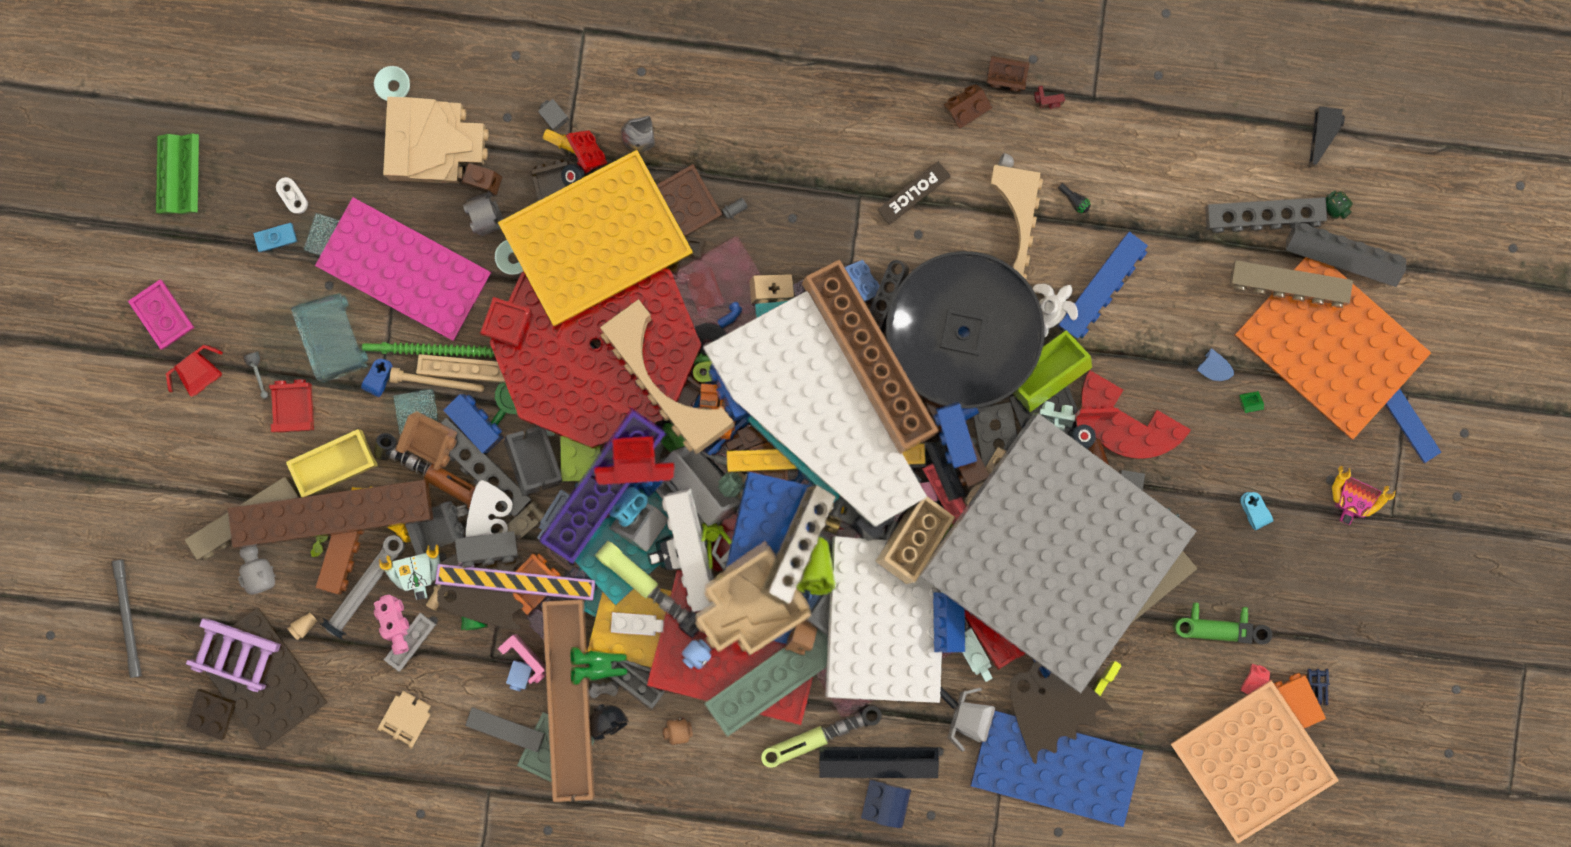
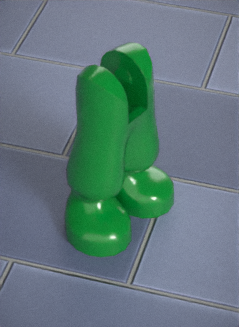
M571 647V664L589 665V667L571 668L570 677L572 685H578L584 678L598 680L627 675V668L611 669V661H627V654L589 651L587 654H584L578 647Z

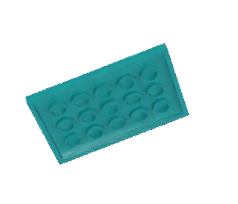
M638 489V491L646 495L642 489ZM656 491L649 497L646 495L648 499L647 504L656 507L669 519L668 512L663 508V499ZM610 515L609 518L604 519L574 562L591 580H595L598 588L616 606L634 588L613 570L602 564L594 555L608 540L649 575L660 563L650 565L647 555L657 551L656 541L673 533L668 527V522L646 552L609 529L616 520V518Z

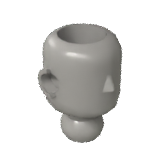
M256 546L240 549V556L244 559L245 564L239 568L240 576H238L240 586L244 587L245 591L250 595L273 588L275 585L274 577H276L272 569L273 566H270L268 560L258 558V548Z

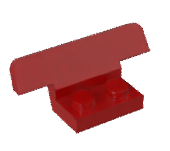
M653 437L612 439L614 467L595 468L596 482L601 485L671 480L674 477V463L655 464Z

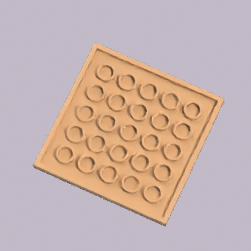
M1272 680L1171 743L1237 844L1339 781Z

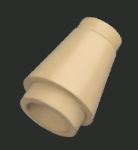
M309 612L290 623L291 626L287 629L296 640L303 639L317 620Z

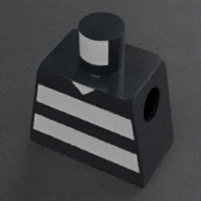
M673 533L655 542L657 551L647 555L650 565L660 563L661 568L664 570L680 569L677 563L678 552L677 549H674L672 543Z

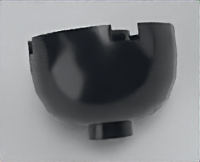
M601 704L594 708V713L590 716L591 735L594 741L605 739L604 735L617 733L627 725L629 720L619 707Z

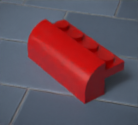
M965 610L967 623L997 669H1001L1014 659L1020 658L1025 654Z

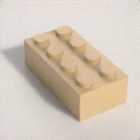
M926 497L907 509L875 562L905 584L915 583L955 517L929 497Z

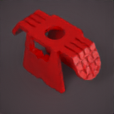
M205 344L166 373L169 393L173 392L171 374L175 371L178 373L191 397L197 395L210 383L220 378L222 372L200 352L208 349L222 355L223 351Z

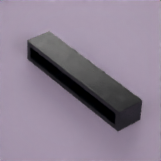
M820 747L819 778H938V747Z

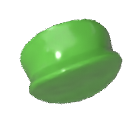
M665 423L662 428L665 431V435L661 439L664 447L669 452L685 447L683 437L681 435L677 436L671 429L673 424Z

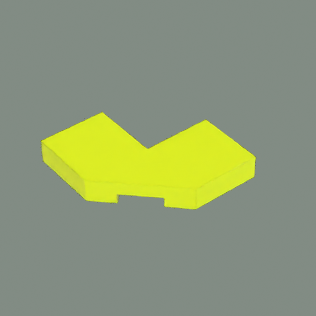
M1112 661L1099 677L1092 690L1101 696L1108 682L1113 681L1121 664Z

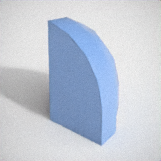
M1212 348L1205 355L1207 357L1202 364L1200 363L1197 369L1204 376L1214 381H1224L1234 376L1231 365Z

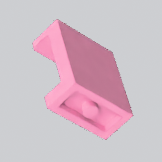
M518 634L512 635L498 649L502 654H506L514 648L535 671V674L528 682L531 684L535 681L537 684L546 676V665Z

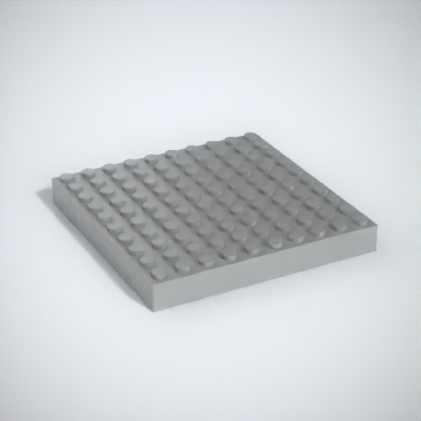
M1034 413L935 549L920 576L1067 685L1081 693L1196 533V530L1042 415Z

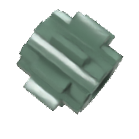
M727 472L718 481L719 492L725 497L731 498L733 496L735 498L744 489L742 487L744 485L742 477L737 473Z

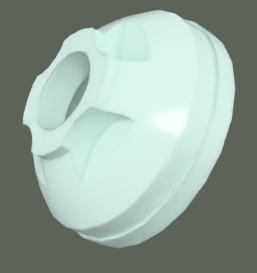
M388 66L377 73L374 80V88L379 97L387 101V97H405L410 89V80L406 72L401 68ZM391 81L399 82V89L397 91L389 90L388 85Z
M506 240L496 249L495 262L498 268L506 274H520L524 271L520 263L511 264L508 260L509 255L514 252Z

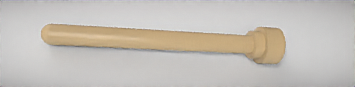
M391 368L390 383L398 384V382L409 381L474 392L484 391V386L480 384L404 373L400 368Z

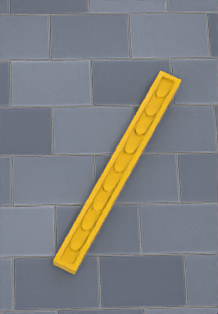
M919 444L902 453L908 465L925 464L924 444ZM778 450L726 452L727 472L797 469Z

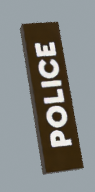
M938 161L878 208V211L890 225L951 176Z

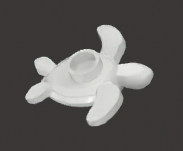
M1037 284L1032 288L1035 293L1045 296L1039 301L1044 318V338L1048 335V329L1059 324L1066 313L1069 314L1072 320H1076L1078 316L1076 305L1071 301H1066L1072 294L1071 285L1063 286L1057 295H1055L1052 287L1047 284Z

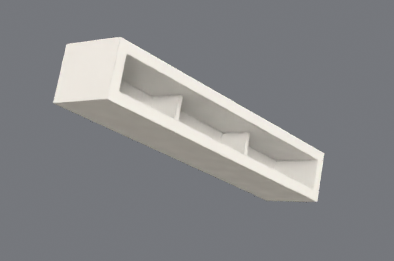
M690 488L665 495L663 508L668 512V527L673 532L674 538L672 543L674 549H677L678 552L677 563L679 568H682V583L688 592L687 603L689 607H692V611L695 612L703 610L714 603L713 601L709 602L704 594L706 591L705 584L714 578L712 570L708 567L705 543L701 541L702 531Z

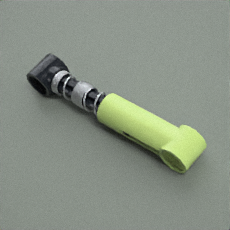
M607 540L594 556L606 567L613 570L645 599L652 598L654 600L653 603L659 604V607L664 612L667 611V614L672 615L673 619L679 624L678 627L693 639L700 631L695 623L697 621L696 614L692 611L688 612L686 609L683 610L681 605H677L674 599L664 594L661 588H658V583L628 559L613 543Z
M867 705L854 714L853 717H846V720L836 721L834 725L830 724L826 728L818 726L767 747L762 752V762L767 767H776L781 763L827 745L828 739L833 740V737H841L852 729L857 730V727L876 725L881 720V711L875 705ZM869 710H874L877 712V717L874 720H868L866 713ZM795 745H799V747H797V748H795V749H792V750H790V751H787V752H785V753H783V754L780 753V752L783 751V750H786V749H788V748H791V747H793V746H795ZM768 752L776 753L777 759L774 762L767 761L766 754Z

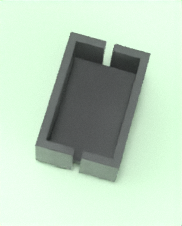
M537 426L527 429L525 435L523 431L506 435L504 444L522 496L539 492L541 487L542 490H546L560 485L562 477L545 429Z

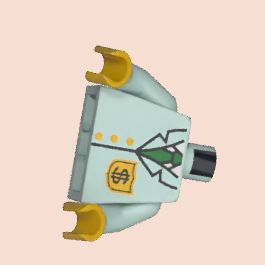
M428 545L425 554L393 561V565L391 564L390 556H386L387 563H383L379 559L380 568L385 570L389 579L398 588L404 589V591L414 589L416 600L428 598L425 586L434 584L438 564L441 563L438 554L439 545H436L435 551L430 550Z

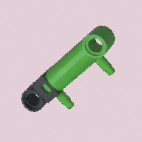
M1193 603L1191 618H1178L1173 624L1175 634L1184 638L1250 644L1253 641L1261 645L1269 643L1272 639V631L1268 626L1261 624L1253 626V624L1248 623L1247 607H1242L1240 622L1199 619V603ZM1183 622H1186L1189 626L1188 631L1185 633L1180 631V625ZM1259 629H1263L1265 632V636L1261 640L1256 636Z

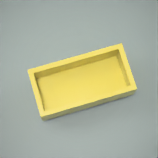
M359 429L286 462L301 497L318 494L378 466L363 431Z

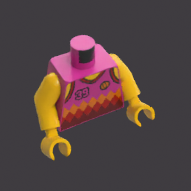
M1343 466L1338 468L1339 475H1337L1332 485L1335 507L1343 510L1339 521L1347 525L1351 524L1354 516L1359 518L1371 516L1380 510L1388 500H1392L1395 497V490L1392 494L1386 493L1389 490V486H1385L1383 494H1381L1382 491L1350 477V468L1346 473H1342Z

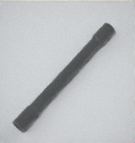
M124 559L112 561L114 579L116 580L129 676L130 678L139 677L142 674L137 655L126 585Z

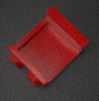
M305 379L294 380V384H286V381H274V385H269L272 395L273 414L271 432L314 431L312 384L306 383Z

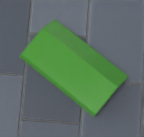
M165 134L157 136L156 214H190L198 212V134L183 136Z

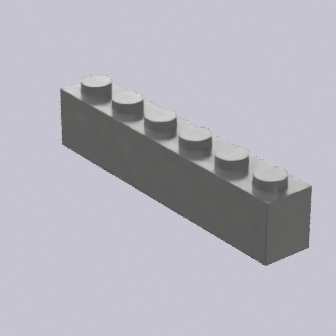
M1295 221L1286 239V251L1394 287L1398 286L1406 271V258L1399 254H1392L1381 248H1374L1363 242H1356L1347 239L1345 236H1338L1329 233L1327 230L1311 227L1306 223Z

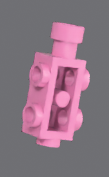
M382 596L379 598V601L374 602V615L379 620L381 626L379 627V632L382 638L392 641L393 645L391 647L394 655L405 653L409 648L403 636L408 635L409 623L402 616L401 611L404 610L403 603L394 596Z

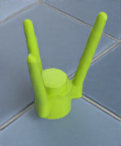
M703 523L701 541L704 542L706 538L708 567L712 569L711 542L716 541L720 534L728 544H731L732 541L724 532L723 526L718 527L717 523L708 526L706 523Z

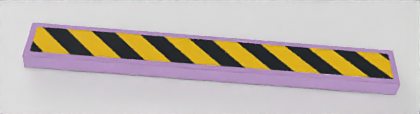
M438 564L435 583L436 585L593 601L595 580L481 568H463L462 566Z

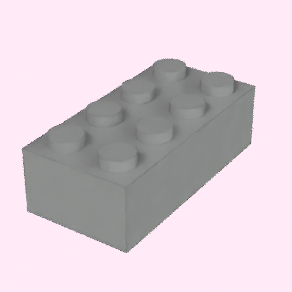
M686 447L672 451L662 462L674 463V477L671 481L675 484L678 491L691 488L696 511L700 515L701 520L708 526L730 518L740 507L741 500L738 496L729 498L719 492L718 481L722 476L702 452L696 455L693 450L689 452Z

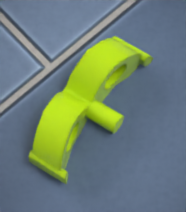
M328 536L316 537L317 541L313 544V549L310 551L312 557L319 556L323 552L321 543L325 542Z

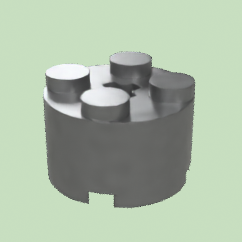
M489 191L468 199L463 204L465 213L470 215L472 220L470 227L473 233L477 232L480 236L501 229L498 222L503 220L496 201L492 202L490 199L493 195Z

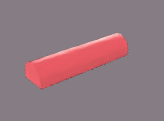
M931 463L924 467L923 471L944 509L955 517L952 521V524H954L966 508V504L962 497L948 501L934 464Z

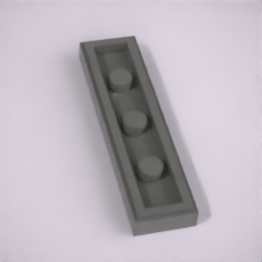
M474 707L471 708L465 725L535 752H539L545 736L543 732Z

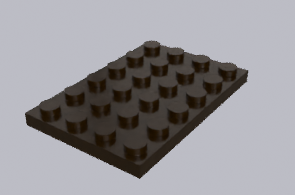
M256 608L232 627L281 644L278 652L269 654L259 683L266 685V688L255 692L247 689L248 685L207 671L206 673L224 698L236 702L233 709L260 748L264 750L328 702L260 608ZM223 634L211 641L203 662L204 664L215 666L224 641ZM237 639L232 641L222 670L230 673L234 672L243 647L242 641ZM253 646V648H250L241 677L252 680L261 655L260 647ZM199 651L193 654L195 658H197Z

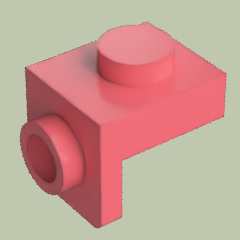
M1252 664L1250 672L1241 686V691L1250 694L1269 682L1270 671L1261 665Z

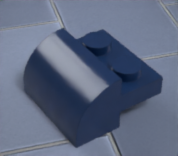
M870 780L861 819L884 826L903 828L911 789Z

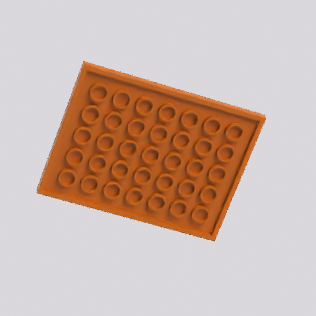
M1307 257L1294 269L1296 271L1347 279L1334 266ZM1354 284L1352 285L1350 303L1343 306V308L1332 307V303L1324 302V305L1313 304L1312 300L1308 299L1295 301L1292 300L1293 297L1291 296L1277 298L1273 297L1272 293L1234 336L1351 440L1361 432L1431 354L1427 348Z

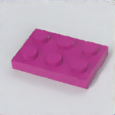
M161 279L128 301L161 350L195 328Z

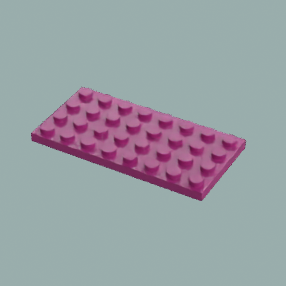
M354 197L351 199L315 264L316 267L453 341L491 275L490 271Z

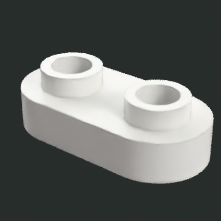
M290 178L280 179L276 184V190L288 209L295 214L305 212L308 202L296 183ZM286 185H290V190L288 192H285L284 187ZM297 201H301L299 208L295 207Z

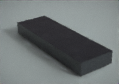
M941 441L926 446L948 501L965 496L955 468L952 466V463L948 464L945 453L948 451L946 446L942 445Z

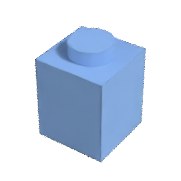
M514 660L506 681L507 684H510L509 688L516 691L526 689L533 669L527 663Z

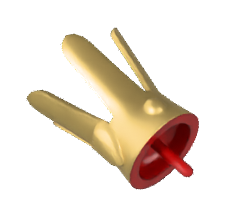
M828 515L825 520L828 526L825 525L823 530L835 535L838 529L844 530V528L840 527L841 521Z

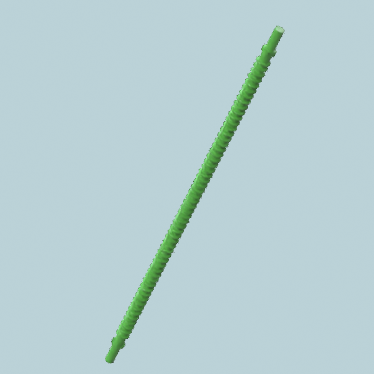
M382 342V344H362V351H379L382 354L387 352H393L394 354L399 352V354H402V352H405L407 355L410 352L411 355L414 353L416 355H419V353H422V355L433 353L435 356L438 353L439 356L442 354L453 356L455 354L457 357L459 354L462 357L465 354L467 357L470 355L473 357L484 355L485 358L487 355L490 358L495 356L492 347L487 348L486 345L484 348L481 345L477 348L475 345L473 347H470V345L459 347L458 344L456 347H453V344L450 346L447 344L445 346H442V344L431 346L430 343L427 346L424 343L422 345L419 343L416 345L414 343H411V345L405 343L403 345L401 342L399 345L396 342L394 344H388L387 342ZM700 353L694 365L710 361L707 355L702 356V353Z

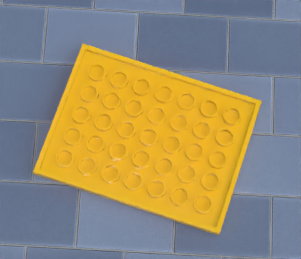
M638 150L498 222L553 326L570 319L693 254Z

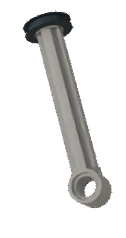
M391 535L385 539L380 553L330 620L323 618L324 622H319L327 632L342 640L343 634L347 635L342 629L385 572V570L380 568L379 559L383 563H387L386 556H390L392 563L398 555L404 552L405 542L400 537ZM393 540H397L399 543V548L396 551L390 549V543Z

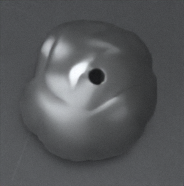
M650 116L631 119L624 123L621 129V139L628 149L644 152L654 147V133Z

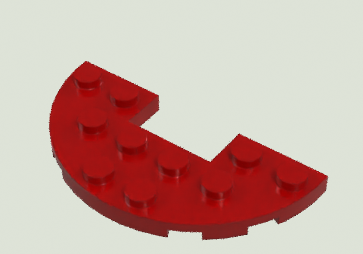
M1089 370L1081 391L1082 407L1093 406V409H1101V406L1112 405L1115 408L1114 405L1123 389ZM1119 410V413L1111 420H1099L1093 427L1096 439H1100L1101 444L1105 448L1123 457L1137 459L1152 458L1169 452L1178 446L1191 431V429L1158 410L1155 411L1147 426Z

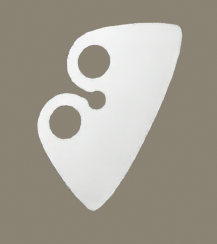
M483 480L476 486L471 500L466 526V538L493 534L491 527L494 524H501L503 526L502 533L508 531L507 524L503 520H490L488 516L490 514L498 517L508 515L512 509V501L501 490ZM505 501L508 505L507 510L498 512L495 509L496 503Z

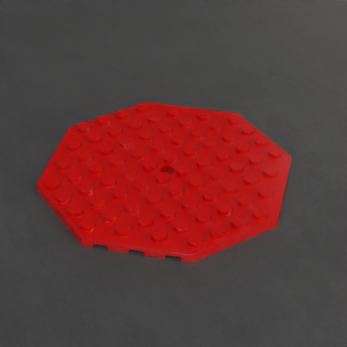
M664 268L556 326H553L523 271L508 301L531 309L519 345L517 347L492 338L490 340V345L519 418L590 448L607 443L631 408L654 424L664 420L659 413L660 407L657 404L654 406L647 397L649 395L647 390H641L636 383L637 377L634 373L630 375L624 367L626 364L622 358L618 360L612 352L614 347L611 343L607 345L600 336L603 334L600 327L639 299L652 319L647 324L643 340V362L646 372L653 384L664 395L677 402L702 345L671 270ZM593 340H599L601 347L592 349L590 344Z

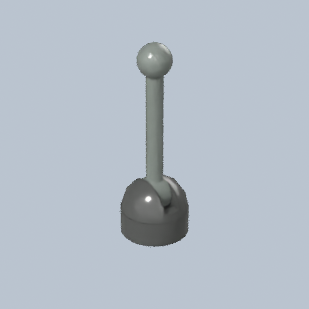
M259 352L243 356L246 365L254 369L261 390V398L266 399L268 393L264 389L257 365L260 363Z

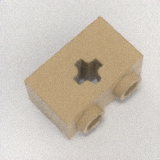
M792 274L753 276L749 280L751 303L781 302L794 298Z

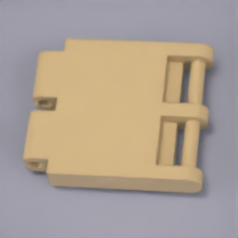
M403 691L400 696H395L377 730L380 732L383 730L392 735L393 739L401 740L412 749L431 716V713L428 712L431 706L420 699L416 705L413 704L416 697ZM386 725V726H388L389 728L395 730L396 733H394L393 731H391V730L385 728L384 726ZM400 734L408 737L412 741L405 739L404 737L400 736Z

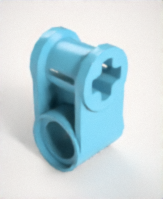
M629 487L621 495L609 514L617 518L621 526L626 527L646 507L648 499L646 495L634 487Z
M1246 492L1241 496L1240 503L1250 525L1255 531L1273 522L1270 511L1258 493ZM1250 497L1254 498L1252 504H1248V501H1250Z

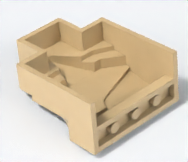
M387 97L383 175L389 181L460 184V179H463V167H460V164L484 165V160H487L488 149L485 148V141H488L489 130L486 129L483 123H463V120H466V109H463L461 103L439 102L434 99Z
M766 541L747 552L726 567V571L705 584L706 591L704 594L709 602L713 601L714 603L696 614L697 621L695 623L701 632L705 631L708 636L706 638L712 648L716 647L718 652L739 639L738 644L743 651L747 650L751 655L811 616L810 605L796 588L794 590V598L789 603L780 605L760 593L776 558V555ZM783 577L782 582L785 585L786 581Z

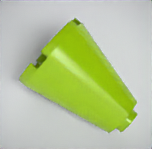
M818 537V543L810 554V562L805 566L802 572V580L797 584L796 589L803 593L804 589L810 590L812 595H825L831 593L832 589H836L829 544L824 538Z

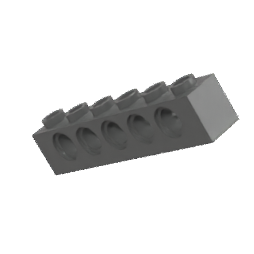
M1324 197L1208 204L1205 207L1206 230H1212V233H1222L1224 229L1240 232L1244 231L1243 228H1251V231L1263 230V227L1269 226L1271 230L1282 229V226L1290 225V228H1292L1295 221L1309 224L1311 227H1320L1321 223L1327 221L1326 199ZM1301 209H1306L1309 212L1308 218L1301 216ZM1282 210L1289 212V219H1284L1281 216ZM1263 211H1267L1270 214L1269 221L1262 218ZM1243 212L1250 214V222L1243 220ZM1224 213L1231 216L1230 223H1226L1223 220Z
M445 418L441 424L457 432L455 437L457 443L450 450V460L452 462L458 461L461 464L459 468L467 476L471 474L475 478L473 482L476 485L481 480L489 483L492 477H497L499 485L496 488L503 493L507 490L513 493V499L511 500L512 509L508 516L513 515L516 517L533 499L528 495L522 496L519 486L485 453H482L449 418ZM464 450H469L471 457L464 461L461 458V453ZM479 463L485 466V471L482 474H477L475 471V467ZM499 501L503 505L501 509L506 511L508 508L507 503Z

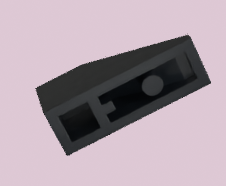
M1321 106L1315 109L1309 167L1313 168L1317 165L1341 127H1343L1345 115H1342L1343 109Z

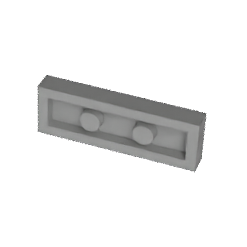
M419 613L409 626V629H407L408 635L403 636L409 650L398 655H394L393 650H391L384 661L401 672L437 624L424 614Z

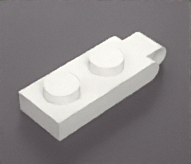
M613 612L611 632L655 636V632H663L664 620H657L656 615Z

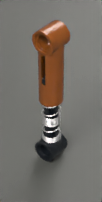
M382 433L377 437L374 454L378 459H392L401 462V465H405L411 471L415 470L416 474H422L424 480L429 481L433 486L467 504L468 509L470 508L476 486L474 487L443 468L439 470L433 469L435 464L429 466L428 463L422 462L421 458L419 459L413 453L410 455L406 451L404 453L397 451L396 447L398 444L391 434Z

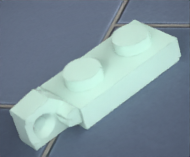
M970 627L965 630V652L962 653L972 671L976 675L981 673L983 679L987 682L992 679L988 670L992 666Z

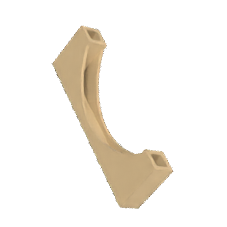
M994 165L989 187H994L1002 195L1013 212L1019 236L1018 252L1013 268L1026 279L1027 274H1024L1025 266L1028 267L1030 260L1027 250L1028 247H1032L1033 236H1030L1031 228H1035L1036 217L1033 215L1034 209H1038L1040 198L1037 197V191L1041 190L1043 179L1040 178L1039 172Z
M638 299L601 326L603 334L600 336L607 345L611 343L614 347L612 352L618 360L621 358L626 363L624 367L630 375L634 373L637 377L636 383L641 390H647L649 393L647 397L654 406L657 404L660 407L659 413L664 420H670L673 424L671 429L677 436L681 435L685 440L683 444L689 452L693 450L697 455L732 429L734 422L722 407L716 410L688 407L668 398L653 384L643 362L644 334L648 322L652 319L649 312Z

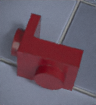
M1038 86L1037 92H1034L1036 104L1039 103L1040 108L1058 109L1065 102L1064 94L1044 97L1043 86Z

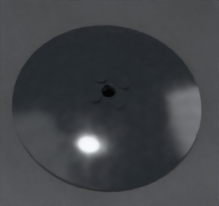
M972 251L950 252L922 263L906 276L899 285L887 314L886 339L913 388L921 396L943 406L959 402L962 409L981 408L1007 398L1018 390L1032 374L1043 348L1044 318L1041 305L1032 287L1012 266L984 253ZM961 327H966L969 330V335L965 338L958 334V329Z

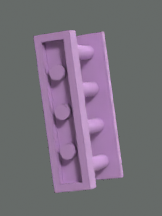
M207 618L202 619L200 627L205 628L204 632L206 633L196 661L192 659L187 660L186 664L190 665L194 671L202 673L204 670L248 685L247 689L258 692L265 689L266 685L259 682L268 656L272 652H278L281 644ZM217 632L223 634L224 641L216 664L213 667L203 662L212 637ZM237 639L242 641L243 647L234 672L230 673L222 670L232 641ZM257 646L261 648V655L252 680L241 677L250 648Z

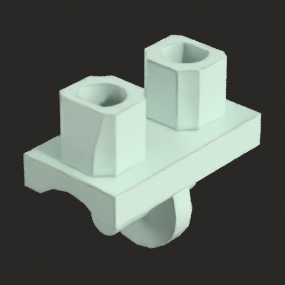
M1044 402L1042 409L1039 411L1040 415L1062 431L1065 430V427L1072 428L1076 416L1073 415L1072 406L1062 405L1061 412L1054 411L1055 404L1053 402Z

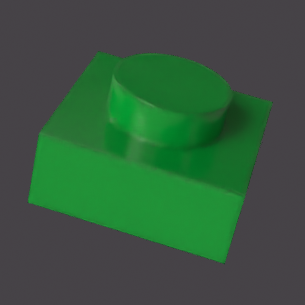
M1259 391L1239 395L1240 403L1245 413L1264 410V402Z

